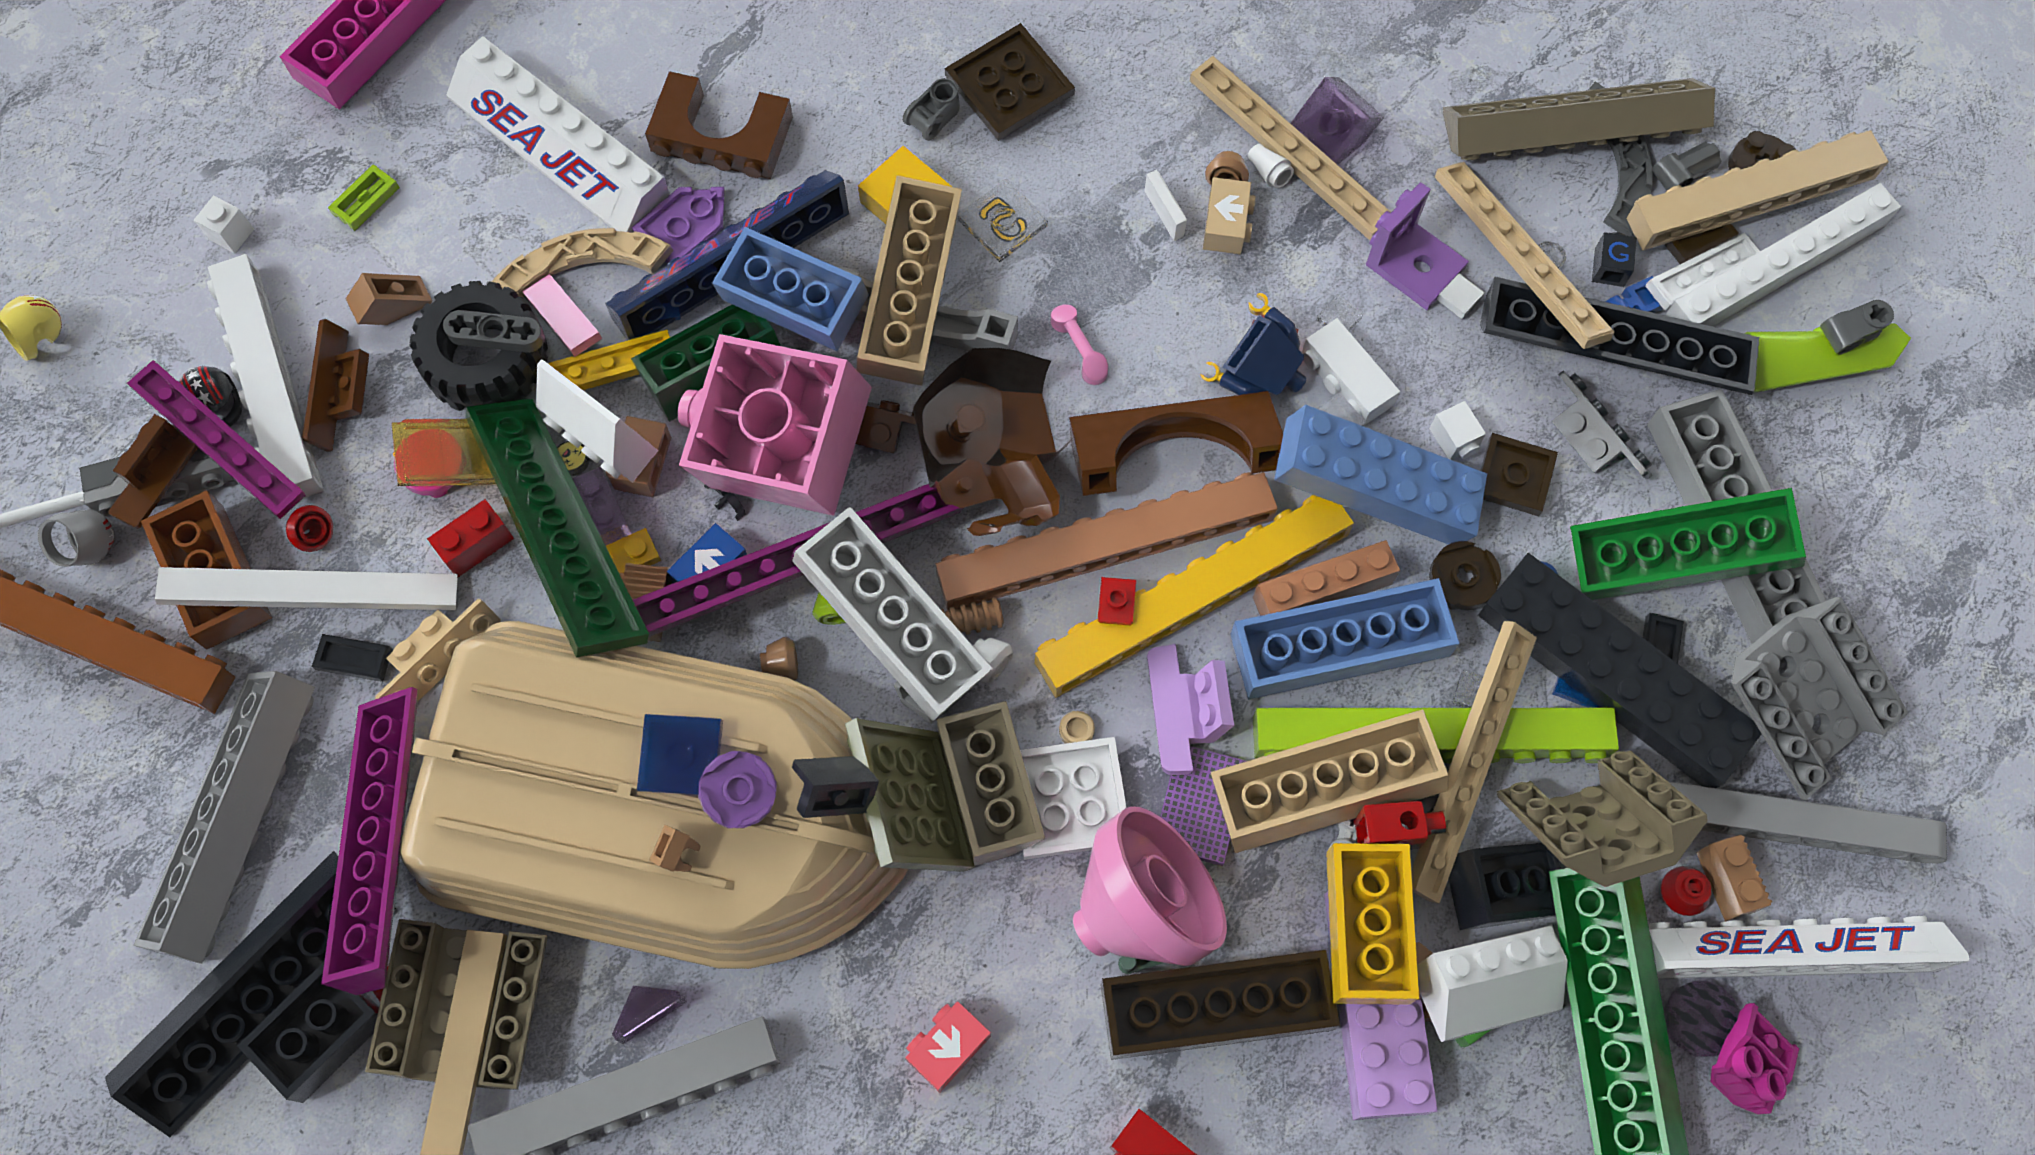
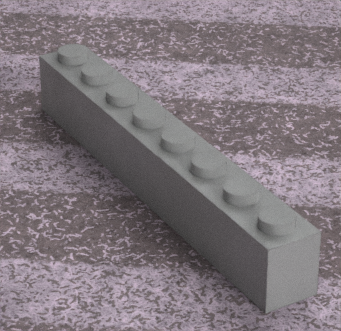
M761 1016L469 1124L468 1128L475 1155H554L553 1148L567 1144L568 1148L578 1147L590 1142V1135L604 1130L606 1135L621 1131L628 1127V1120L641 1116L642 1121L658 1117L665 1113L663 1107L678 1102L679 1107L693 1104L701 1100L700 1093L714 1089L715 1093L730 1090L737 1086L736 1080L751 1075L752 1080L765 1077L774 1072L773 1066L781 1063L768 1022Z

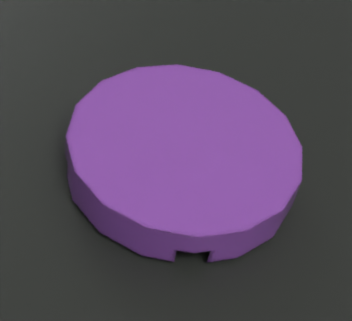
M731 751L716 757L704 769L699 780L698 798L703 811L713 822L726 828H746L759 823L771 811L776 797L777 782L772 769L761 757L748 752Z

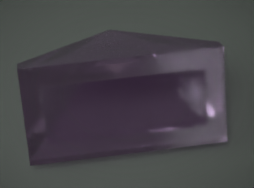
M633 986L612 1035L616 1041L624 1044L687 1003L684 995L676 990Z

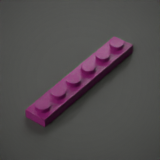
M154 360L127 382L133 391L279 519L284 517L306 496L297 485Z

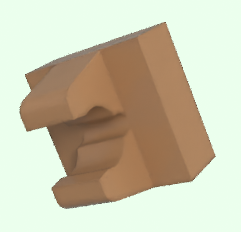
M664 825L649 861L672 872H689L692 866L682 861L681 854L688 848L699 852L700 844L692 839L690 835Z

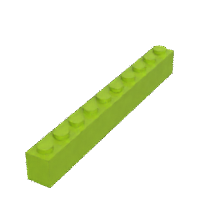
M1257 708L1253 715L1254 759L1423 709L1443 762L1451 764L1471 708ZM1511 708L1491 763L1499 762L1500 758H1514V762L1520 764L1535 762L1536 758H1549L1550 763L1556 764L1570 762L1572 758H1585L1586 763H1598L1597 760L1610 757L1619 750L1614 708Z

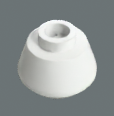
M991 637L985 641L980 638L973 645L993 668L980 682L991 683L1002 673L1012 659V647L1009 643Z

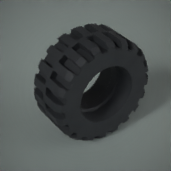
M469 281L468 286L462 287L461 283L451 286L452 290L445 294L441 291L434 296L435 301L431 305L429 303L425 304L420 311L423 316L421 318L417 317L412 326L415 334H411L409 346L413 350L411 357L414 365L430 390L433 391L440 401L448 403L453 409L462 411L469 406L516 401L515 399L522 395L525 398L532 392L531 384H537V364L541 359L546 363L548 360L545 353L548 349L546 338L543 345L534 352L501 350L494 358L485 363L475 366H462L453 363V356L458 345L449 339L443 328L446 316L457 310L530 317L538 321L529 303L523 297H519L515 290L509 287L502 289L500 283L491 281L487 282V285H482L481 281ZM462 323L460 328L454 329L457 333H460L461 328L468 327L465 323ZM492 325L488 328L503 331L501 325ZM528 330L526 335L521 336L523 340H527L528 335H534L532 330Z

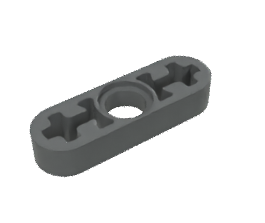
M457 310L448 314L443 322L444 331L454 344L462 346L534 352L543 345L545 340L540 324L530 317ZM462 323H465L468 328H461L460 333H457L454 328H460ZM501 325L503 327V331L498 337L488 338L485 336L486 330L490 326ZM528 330H532L534 335H528L527 340H523L521 335H526Z

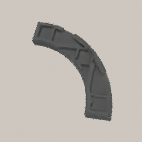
M1595 81L1588 90L1602 89L1604 87ZM1639 135L1638 140L1629 142L1619 141V138L1607 139L1617 164L1618 188L1614 204L1603 223L1626 236L1634 235L1626 218L1632 210L1635 201L1651 194L1653 186V165L1644 135Z

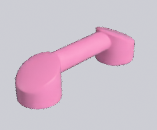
M1072 305L1057 306L1051 312V325L1058 332H1068L1083 357L1082 378L1091 385L1103 383L1108 376L1106 358L1091 347L1077 323L1076 308Z

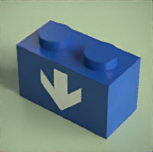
M715 523L666 572L674 584L747 555V552L741 544Z

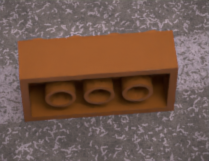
M207 490L141 521L160 567L251 569L224 506ZM176 605L189 637L206 650L272 619L268 607Z

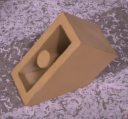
M362 273L345 298L357 324L388 325L422 309L426 303H432V299L421 277L412 275Z

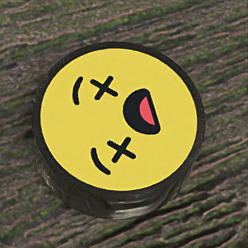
M565 441L557 449L570 475H579L588 467L590 458L581 451L584 447L583 444L577 448L569 441Z

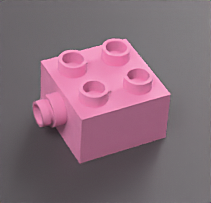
M719 334L703 388L699 391L687 390L679 403V423L684 427L690 428L679 466L711 489H718L834 516L872 386L847 359Z

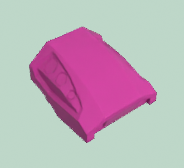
M1749 1003L1739 1012L1736 1023L1725 1039L1717 1063L1712 1066L1710 1082L1733 1105L1758 1115L1770 1114L1775 1102L1784 1099L1786 1095V1086L1792 1081L1799 1048L1795 1044H1791L1758 1011L1759 1007L1755 1003Z

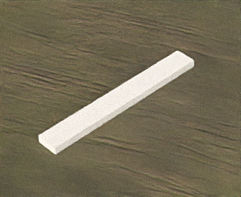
M159 567L155 601L157 605L456 610L458 578L457 574Z

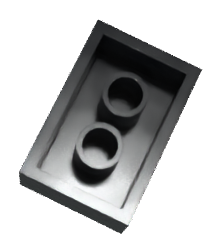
M324 962L237 1045L286 1100L304 1103L373 1035L379 1011L378 1005L366 993L354 995L323 985Z

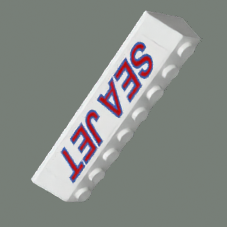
M484 36L460 56L446 94L447 98L609 227L615 228L616 231L633 233L631 227L670 195L664 176Z
M1927 916L1903 918V923H1891L1890 917H1874L1866 919L1867 924H1854L1853 918L1832 919L1830 924L1818 925L1817 919H1799L1793 921L1794 925L1781 926L1780 920H1762L1757 922V926L1744 927L1743 921L1740 920L1721 922L1720 927H1707V922L1704 921L1684 923V928H1670V923L1668 922L1648 924L1658 979L1936 972L1970 961L1967 951L1945 923L1928 922Z

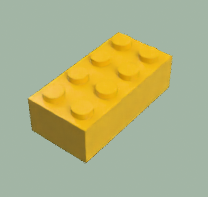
M1333 843L1326 852L1333 1004L1410 1005L1419 999L1410 844Z

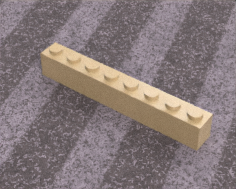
M1871 130L1859 134L1852 132L1830 143L1827 141L1819 142L1807 150L1800 152L1792 150L1781 158L1771 161L1763 159L1753 166L1744 169L1739 167L1733 168L1724 175L1715 178L1707 176L1685 187L1681 185L1674 186L1665 193L1656 196L1651 194L1645 195L1635 201L1626 219L1635 237H1637L1642 250H1647L1874 180L1889 161Z

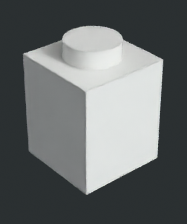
M214 195L194 219V222L210 241L233 253L238 251L254 230L239 208Z
M1466 401L1436 414L1429 428L1450 460L1460 456L1462 459H1466L1480 450L1479 445L1486 435Z

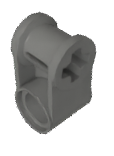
M941 78L933 82L918 99L914 100L907 107L903 114V122L909 126L913 125L922 132V137L925 140L930 141L934 139L941 129L959 112V95L955 82L947 78Z
M1873 300L1828 318L1820 325V328L1835 353L1842 355L1859 345L1877 338L1882 329L1892 323L1894 311L1885 301Z

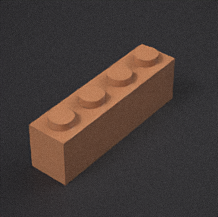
M1387 540L1259 583L1254 592L1253 600L1260 616L1343 599L1370 593L1392 585L1400 569Z

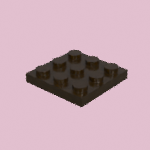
M1021 23L944 68L946 78L955 82L959 94L998 141L1075 95L1074 85Z

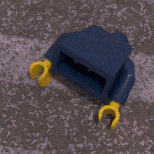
M1257 293V298L1264 302V306L1257 309L1248 302L1249 311L1258 317L1222 368L1226 372H1221L1219 365L1216 363L1206 362V364L1215 367L1216 374L1212 378H1207L1203 374L1200 375L1205 381H1218L1221 387L1237 395L1265 391L1278 395L1285 386L1296 393L1305 385L1306 376L1297 370L1304 361V355L1299 350L1301 343L1295 324L1276 307L1270 308L1265 294Z

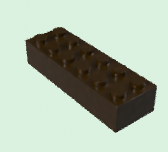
M1326 950L1102 978L1100 984L1111 1060L1329 1032L1340 1026L1336 1004H1333V985Z

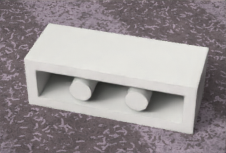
M1338 318L1306 338L1302 350L1305 364L1311 370H1316L1323 379L1326 389L1331 394H1336L1344 403V408L1351 418L1357 419L1362 426H1365L1395 405L1400 390Z

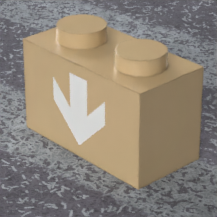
M1213 177L1203 250L1241 254L1243 243H1250L1252 223H1246L1247 214L1253 215L1256 198L1255 195H1250L1251 182Z

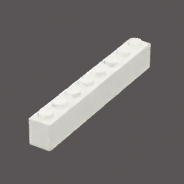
M1880 182L1673 302L1665 316L1714 326L1885 227L1901 208V205Z
M247 254L208 266L211 280L207 281V285L211 295L215 300L217 299L219 307L215 308V313L220 324L223 327L225 326L227 334L222 337L228 352L233 354L235 362L230 363L236 380L241 382L243 390L238 391L244 408L249 410L251 418L247 419V426L252 436L257 438L259 447L255 449L305 493L306 496L304 498L323 492L324 489L311 445L302 438L304 421L259 270Z

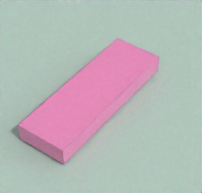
M550 274L522 291L529 303L574 357L602 339L597 329Z

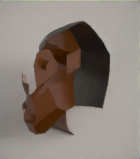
M972 348L951 363L925 389L913 406L930 488L937 489L945 504L954 505L959 508L992 499H1002L1008 508V514L974 521L967 528L974 536L995 534L1000 532L1003 526L1014 524L1038 526L1059 514L1060 495L1042 464L1053 460L1068 446L1070 441L1056 452L1042 395L1044 381L1051 363L1050 360L1004 348Z

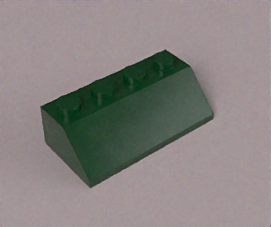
M731 304L631 358L655 402L669 422L678 418V407L683 394L687 390L699 391L703 388L719 334L781 346L774 329L766 319Z

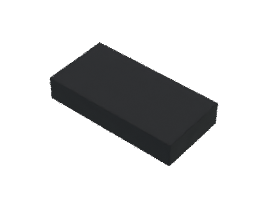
M322 634L311 667L317 671L383 682L389 664L386 658L392 653L393 649L388 645Z

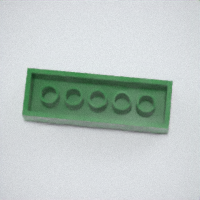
M1792 488L1570 526L1581 592L1592 600L1803 567L1806 560Z

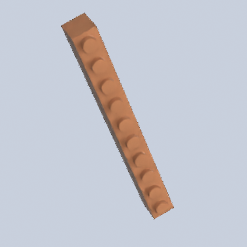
M1247 472L1226 483L1214 481L1206 484L1202 489L1190 493L1188 490H1182L1172 494L1170 498L1161 501L1156 499L1143 501L1136 508L1128 510L1123 508L1113 509L1103 517L1096 519L1090 517L1076 520L1071 526L1060 529L1057 526L1049 527L1042 530L1039 535L1028 538L1024 535L1016 536L1009 539L1003 545L995 547L993 545H984L975 549L974 553L967 555L951 554L942 558L941 562L935 563L936 574L947 611H949V607L952 606L955 609H959L962 604L965 607H969L971 602L979 604L981 600L990 601L995 597L1001 598L1273 521L1278 508L1265 473L1252 474Z

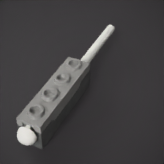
M198 448L161 500L171 497H185L190 492L204 488H218L224 483L235 479ZM120 457L80 467L83 490L81 492L0 514V528L86 505L104 516H112L109 514L110 508L128 485L113 472Z

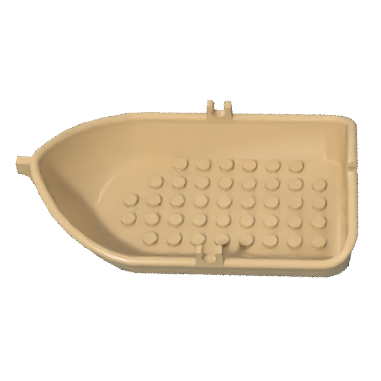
M503 621L491 625L484 633L465 639L455 647L429 739L416 738L412 753L424 756L404 826L399 854L404 865L416 879L419 892L430 902L444 908L718 969H752L787 961L819 949L854 929L888 897L903 880L908 869L880 867L879 860L874 852L875 843L870 823L867 821L865 813L803 818L796 810L804 782L792 769L793 761L795 759L853 756L848 747V735L845 723L852 719L817 690L788 677L640 646L576 658L564 630L521 621ZM731 751L748 752L761 757L772 769L777 782L776 797L771 811L759 823L746 828H726L713 822L703 811L698 798L699 780L704 769L716 757ZM664 825L690 835L692 839L700 844L699 852L688 848L681 854L682 861L692 866L689 872H672L649 861Z

